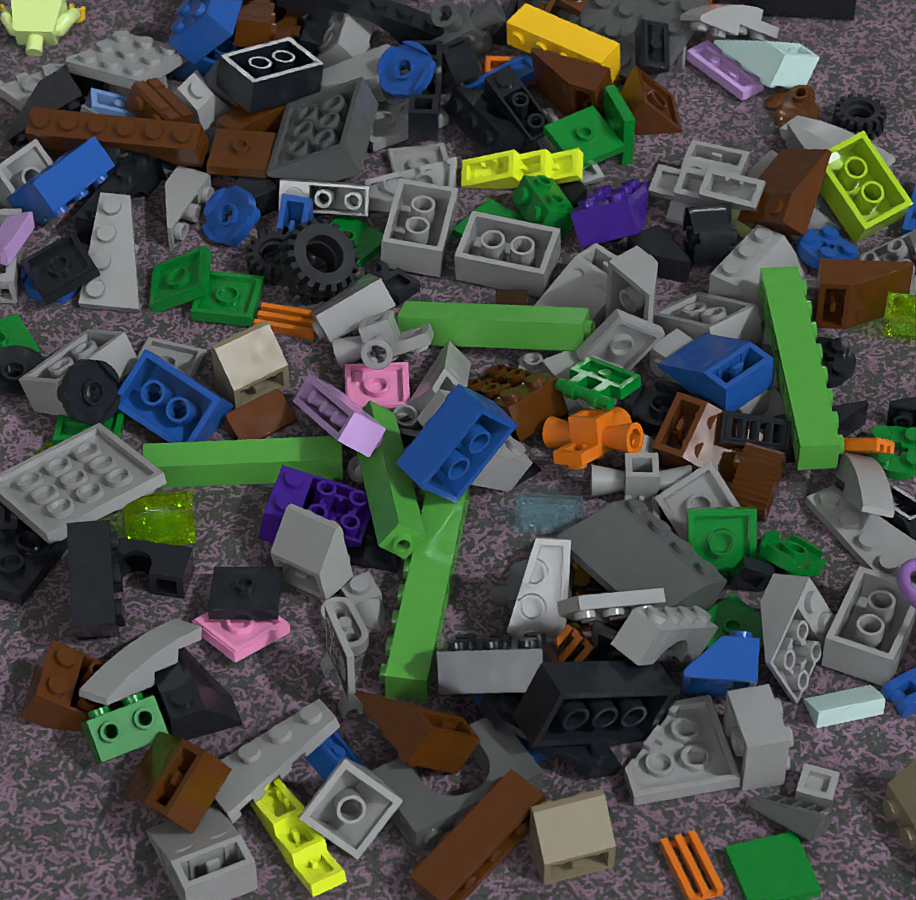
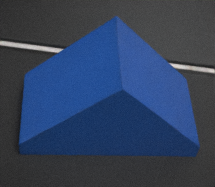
M282 194L275 233H277L278 228L283 229V235H285L287 231L292 232L302 222L307 223L310 219H314L313 199Z

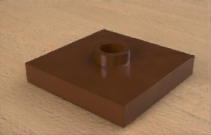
M217 128L207 162V174L266 178L267 167L275 144V133Z

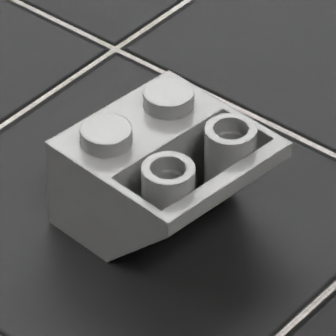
M292 503L289 504L284 512L270 552L274 567H283V580L326 601L354 577L341 526L337 522L314 514L308 509L305 510Z

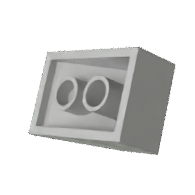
M697 291L654 312V322L661 326L668 334L678 328L694 340L704 333L751 341L753 344L763 340L757 304Z

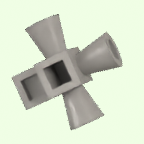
M387 310L362 319L358 328L360 336L333 339V350L342 369L345 368L344 364H353L362 359L367 367L381 370L399 358V354L411 351V354H416L428 349L434 337L431 324H424L400 332L397 320L398 313L393 310Z
M644 434L640 452L625 453L624 471L591 464V497L624 491V500L635 498L647 505V510L660 519L659 504L655 499L658 492L665 491L691 474L692 466L686 465L659 471L658 453H653L652 451L654 440Z

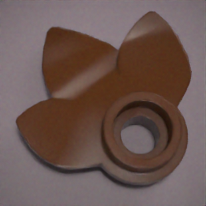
M797 85L787 92H778L772 95L765 104V108L774 111V120L778 127H782L797 115L818 120L820 112L818 106L814 103L815 92L807 85Z

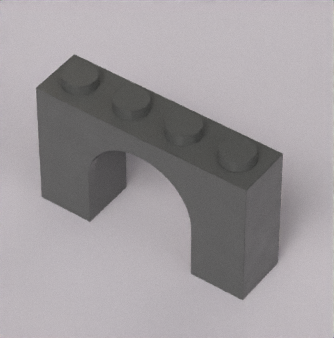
M488 717L469 725L481 739L471 755L486 773L487 778L480 787L466 794L444 795L431 790L420 780L412 767L403 763L399 758L371 770L373 774L403 799V802L390 818L416 853L425 848H436L442 835L448 830H453L463 820L467 809L471 805L479 803L488 794L492 783L497 778L504 777L511 769L542 792L543 771L513 732L509 736L500 733L494 729Z

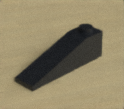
M185 647L179 649L178 663L155 672V685L152 686L170 735L187 741L242 725L232 696Z

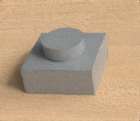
M804 763L795 799L831 808L840 772Z

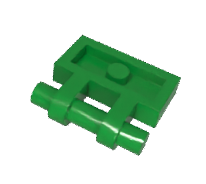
M588 356L569 369V380L559 378L555 385L556 390L564 392V396L572 400L579 398L595 409L604 408L611 410L614 407L615 399L622 400L641 387V375Z

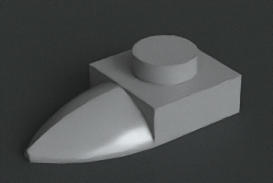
M369 571L356 575L339 589L342 597L348 598L354 603L365 625L381 631L385 621V608L382 603L383 595Z

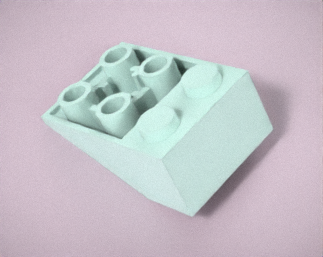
M715 40L713 43L722 49L721 53L725 57L737 60L741 63L740 67L744 71L756 74L760 77L759 81L770 88L783 86L791 89L797 85H807L820 58L799 43L752 40Z

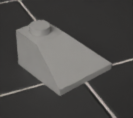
M197 70L172 92L193 113L194 117L191 123L201 124L204 130L214 126L218 128L215 125L216 120L232 110L231 106L205 83L203 76Z
M34 139L0 162V203L11 209L13 208L6 198L53 163L37 139Z

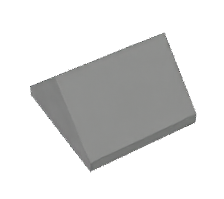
M343 757L298 817L358 860L403 802V799L368 768Z

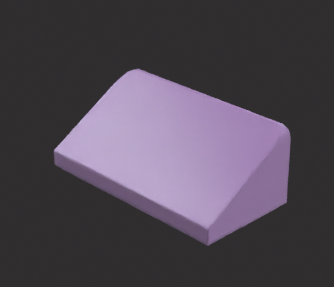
M31 211L7 217L0 226V264L10 265L35 228Z

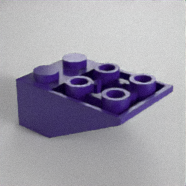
M638 178L622 182V186L611 189L610 185L598 187L593 190L594 193L587 195L585 200L578 202L579 206L571 212L580 248L638 234L645 227L649 196L648 189L650 187L649 180L639 182Z
M282 465L263 514L258 539L274 543L286 507L292 503L328 520L337 522L343 530L346 547L361 546L371 517L366 491Z

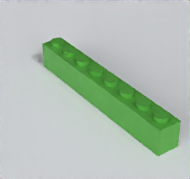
M798 266L761 268L758 294L771 353L774 358L773 362L786 420L791 421L790 439L797 470L837 468L839 454H844V437L842 434L838 435L837 433L839 428L837 411H832L833 391L832 388H827L826 386L828 371L826 365H821L823 356L821 343H816L817 325L815 321L811 322L812 304L811 300H806V279H801Z
M470 486L457 503L421 488L420 505H423L420 510L426 537L413 550L411 559H405L403 579H406V583L399 584L397 604L400 605V610L394 609L391 630L395 632L394 636L387 637L385 656L389 657L388 663L382 662L379 675V683L385 684L386 697L428 701L437 657L436 651L439 648L470 499Z

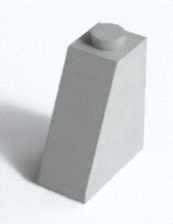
M390 44L382 45L323 69L320 92L363 76L378 102L386 101L389 94L380 86L377 65L382 54L391 47Z
M367 274L311 312L310 314L314 321L310 324L319 339L324 337L326 341L332 343L333 339L341 338L358 328L362 319L385 312L396 305L381 278Z

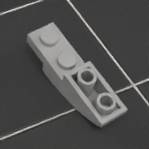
M710 4L690 9L680 16L681 21L690 24V29L700 32L709 31V36L718 39H725L726 35L738 36L748 34L749 40L765 41V38L777 39L779 32L778 27L761 21L763 9L747 5Z

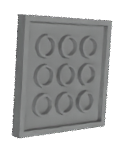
M99 422L1 472L0 502L51 545L54 542L67 538V523L97 521L113 511L123 509L130 502L153 493L155 489L165 485L167 482L163 471Z

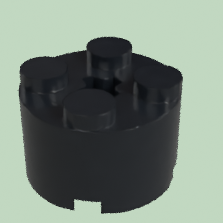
M729 203L685 208L683 231H686L687 241H684V249L691 258L692 267L718 266L733 250L731 245L737 244L736 227L730 226L731 207Z

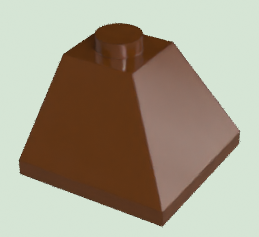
M635 66L631 70L620 93L635 118L634 135L683 132L674 95L638 66Z

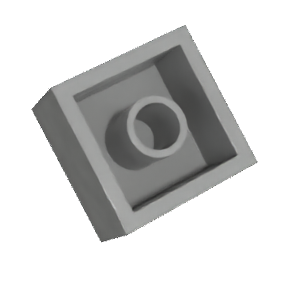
M769 684L727 691L723 731L741 778L740 787L742 791L784 784L786 770H790L788 752L789 748L794 745L793 733L789 725H784L781 701L779 698H774Z

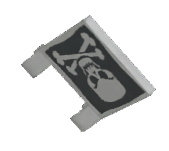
M332 604L324 606L327 652L320 662V668L325 678L329 677L328 673L330 670H335L344 691V695L338 702L337 707L342 719H346V714L353 709H356L359 715L363 714L364 711L361 702L355 696L354 654Z

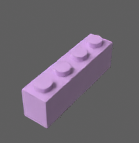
M308 374L293 402L337 441L370 457L373 450L380 446L386 428L339 389Z

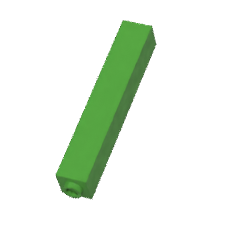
M405 301L397 316L400 332L430 323L434 332L430 345L444 346L446 342L450 341L454 346L576 351L595 331L594 320H590L589 308Z
M369 400L362 409L386 428L380 446L373 450L370 457L357 451L379 547L406 559L425 539L426 534L412 479L396 464L404 453L396 415Z
M333 436L143 444V457L164 472L167 483L159 488L275 483L282 465L331 481L343 480L342 443Z

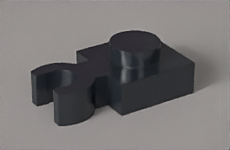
M378 260L376 262V272L368 268L365 269V275L372 274L381 278L391 298L397 305H401L420 291V281L398 267L391 272L388 270L385 262Z

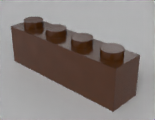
M512 769L504 777L497 778L490 786L488 794L479 803L471 805L465 812L463 820L453 830L445 832L440 838L438 846L427 857H422L414 865L409 877L415 891L426 900H466L530 832L531 807L546 801L544 793Z

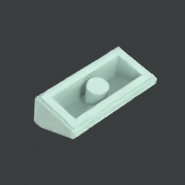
M872 685L804 699L806 708L816 728L881 715L884 712L886 701L884 696Z

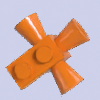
M613 407L611 410L584 408L569 416L568 421L550 416L545 421L542 432L545 446L549 449L558 448L553 451L554 464L567 465L568 469L571 470L584 469L589 462L603 459L605 457L604 454L614 449L625 453H639L644 440L641 425L638 422L632 423L628 412L621 407Z

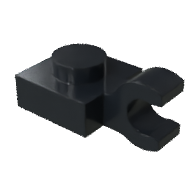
M744 556L728 573V585L751 592H761L763 588H767L773 574H786L785 570L778 566L775 568L773 564Z

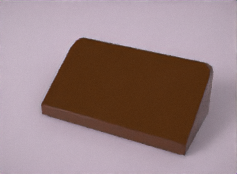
M275 389L225 415V429L234 440L265 439L297 422L295 414L279 389Z

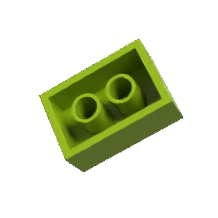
M864 130L829 148L832 153L819 192L855 243L873 235L905 216L914 203Z

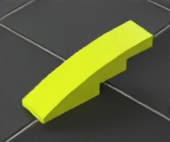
M576 148L551 154L547 149L519 154L513 149L462 160L461 187L512 189L518 187L523 175H543L553 178L556 184L579 181L583 178V152Z
M278 777L264 788L266 794L256 803L249 801L252 809L281 854L313 897L347 882L344 869L328 852L325 838L299 819L298 816L305 807Z

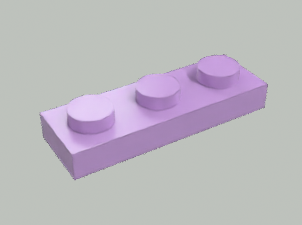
M706 40L686 50L687 61L743 101L764 90V85L759 81L760 78L757 75L744 71L740 67L741 64L725 57L721 53L722 50L710 41Z

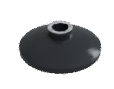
M14 345L0 348V395L7 397L26 395L18 379L44 361L43 357L35 350L25 346Z

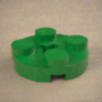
M875 426L868 438L877 437L895 442L894 449L903 452L901 456H896L895 453L864 454V456L873 457L881 465L887 478L905 480L915 477L916 427Z
M767 531L764 533L757 554V558L760 561L784 569L786 575L814 577L822 574L827 558L821 559L823 552L816 545L791 534L789 540L779 538L781 531Z

